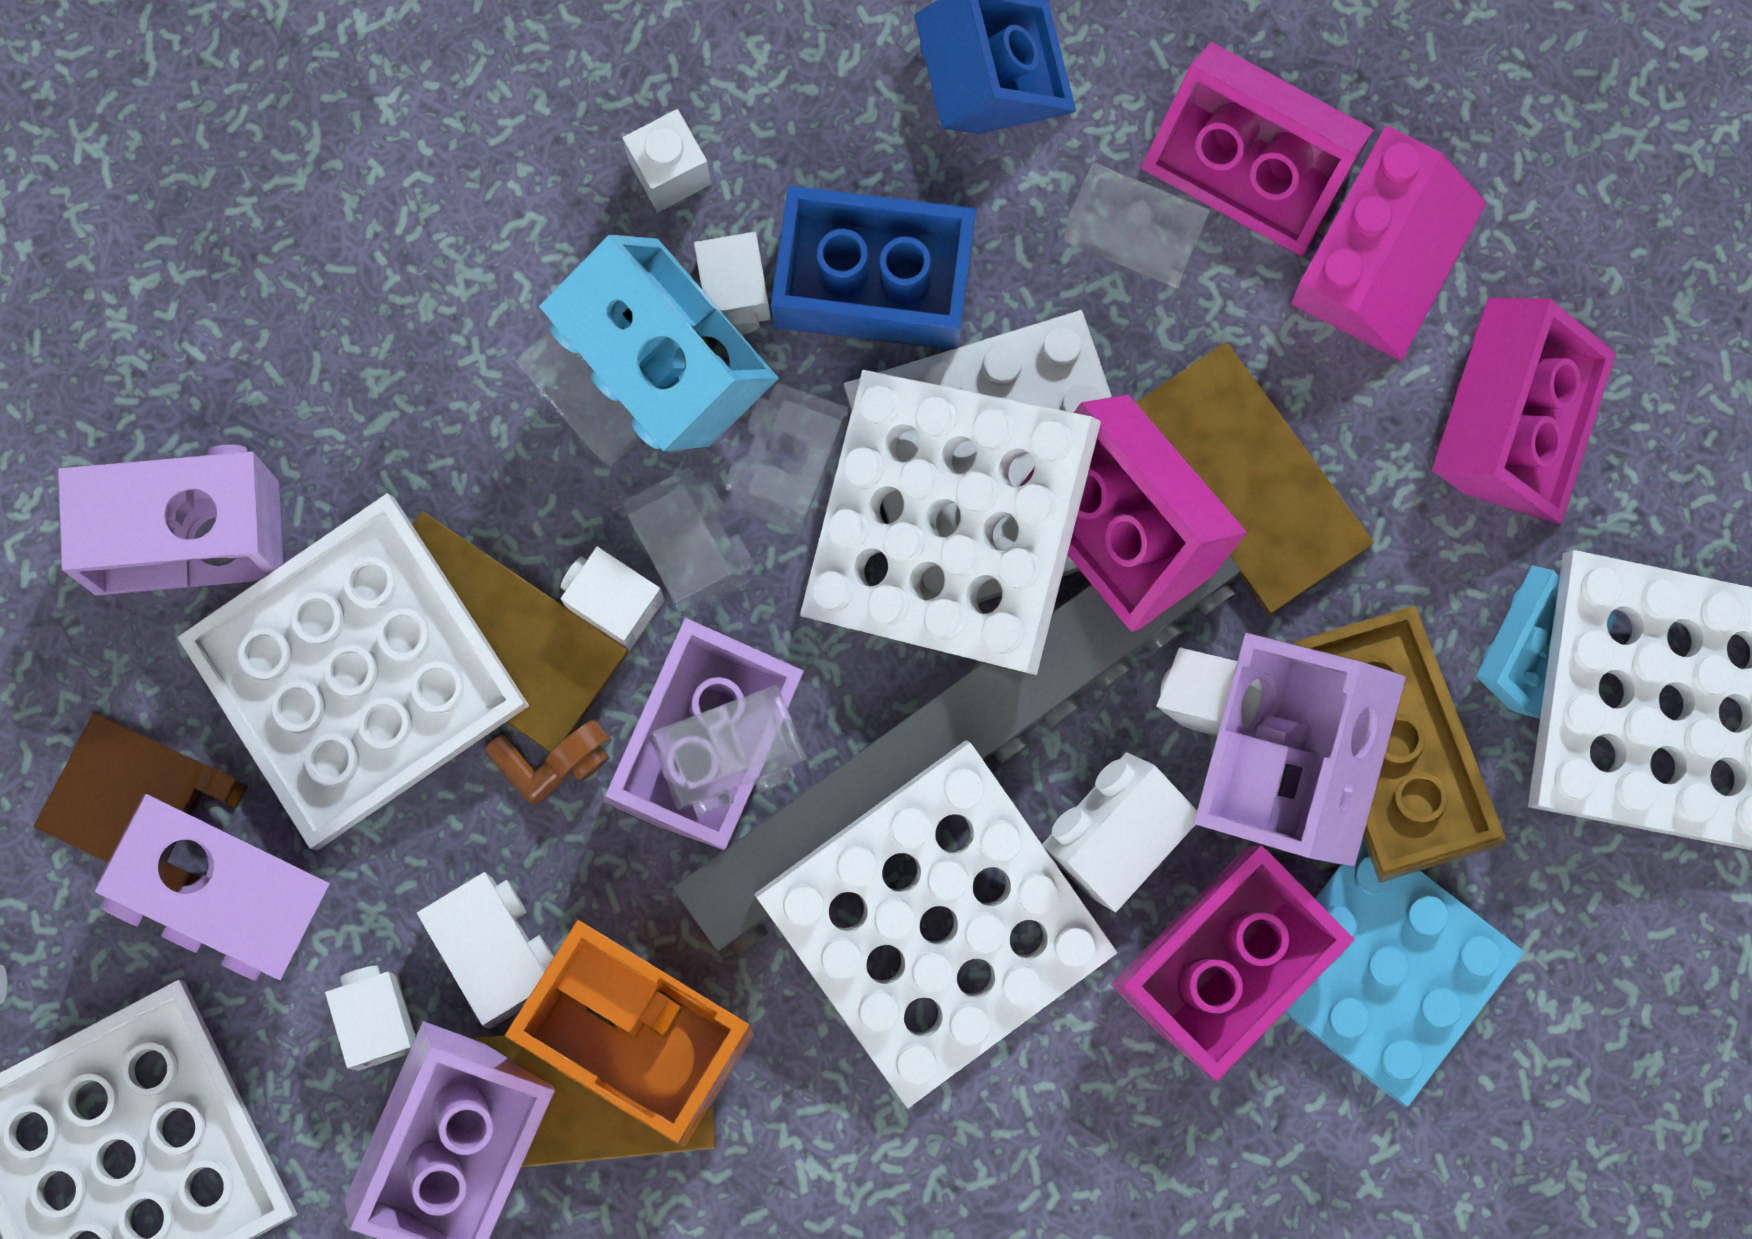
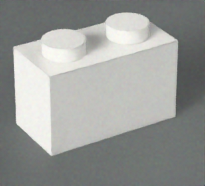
M1127 752L1121 759L1111 762L1100 772L1095 782L1096 786L1077 807L1067 810L1056 820L1052 828V834L1042 844L1052 860L1084 893L1115 913L1196 825L1194 821L1197 810L1155 765Z
M483 872L417 912V915L481 1025L492 1029L520 1012L554 957L540 935L530 941L517 918L527 912L508 880L506 879L496 885L493 878L486 872Z

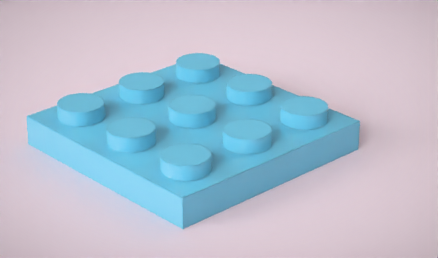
M1362 838L1355 867L1341 864L1315 897L1355 940L1284 1013L1405 1108L1417 1096L1525 952L1421 871L1379 883Z

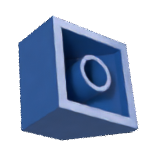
M937 0L914 15L920 38V48L925 58L934 94V105L939 115L942 129L981 134L1076 112L1048 0Z

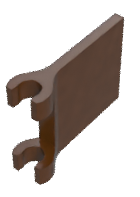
M93 712L33 827L108 863L144 794L191 815L202 793L237 808L248 785ZM173 842L165 848L159 858L158 873L166 887L179 893L182 886L191 885L200 878L167 862L176 842Z

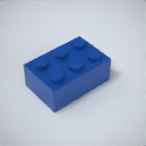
M788 185L771 299L774 328L947 350L959 348L974 240L976 208Z

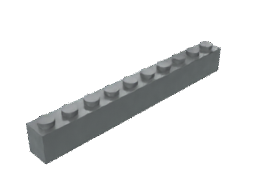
M1229 555L1210 579L1143 628L1133 632L1127 628L1091 584L1052 613L1037 675L985 662L672 889L721 957L731 949L738 958L743 956L770 935L764 925L772 919L754 894L965 740L971 742L985 764L994 759L1001 767L1013 760L1030 746L1031 743L1025 735L1044 721H1046L1051 729L1056 728L1082 708V705L1077 700V697L1095 684L1104 692L1132 672L1134 668L1128 662L1129 659L1147 646L1154 655L1159 653L1185 632L1179 625L1184 619L1198 609L1206 618L1229 602L1236 595L1230 586L1236 582L1241 572L1240 568Z

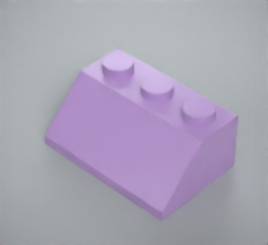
M685 618L602 802L665 830L725 850L804 670Z
M423 1021L344 1199L350 1230L377 1239H489L553 1096L554 1087L488 1045Z

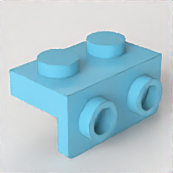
M1532 565L1521 588L1515 593L1510 610L1493 643L1485 651L1482 665L1476 677L1508 709L1540 719L1560 577L1554 570ZM1613 611L1607 620L1609 633L1617 619Z

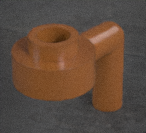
M591 720L564 739L545 759L546 763L536 772L504 734L491 741L484 748V751L524 800L528 803L536 804L544 800L564 780L574 775L579 782H583L598 771L610 758L604 749L610 744L612 739L596 720Z

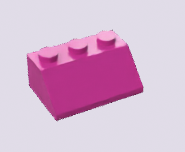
M1210 42L1190 65L1140 169L1302 257L1350 176L1374 129L1219 45Z
M1386 125L1301 279L1291 305L1402 361L1482 213L1486 202L1443 153Z
M1488 298L1480 323L1475 330L1474 342L1461 381L1457 386L1455 400L1443 437L1438 444L1436 458L1431 471L1464 494L1557 525H1562L1616 352L1551 299Z
M1129 395L1081 402L1074 411L1077 414L1092 416L1100 420L1101 424L1067 555L1127 628L1133 632L1143 628L1210 579L1245 537L1247 531ZM1035 466L1020 486L1025 485L1032 478Z
M1263 845L1245 847L1110 985L1162 1037L1217 1082L1355 939Z

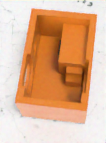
M577 920L505 1036L522 1049L685 1149L753 1038L754 1033L750 1024L580 920Z

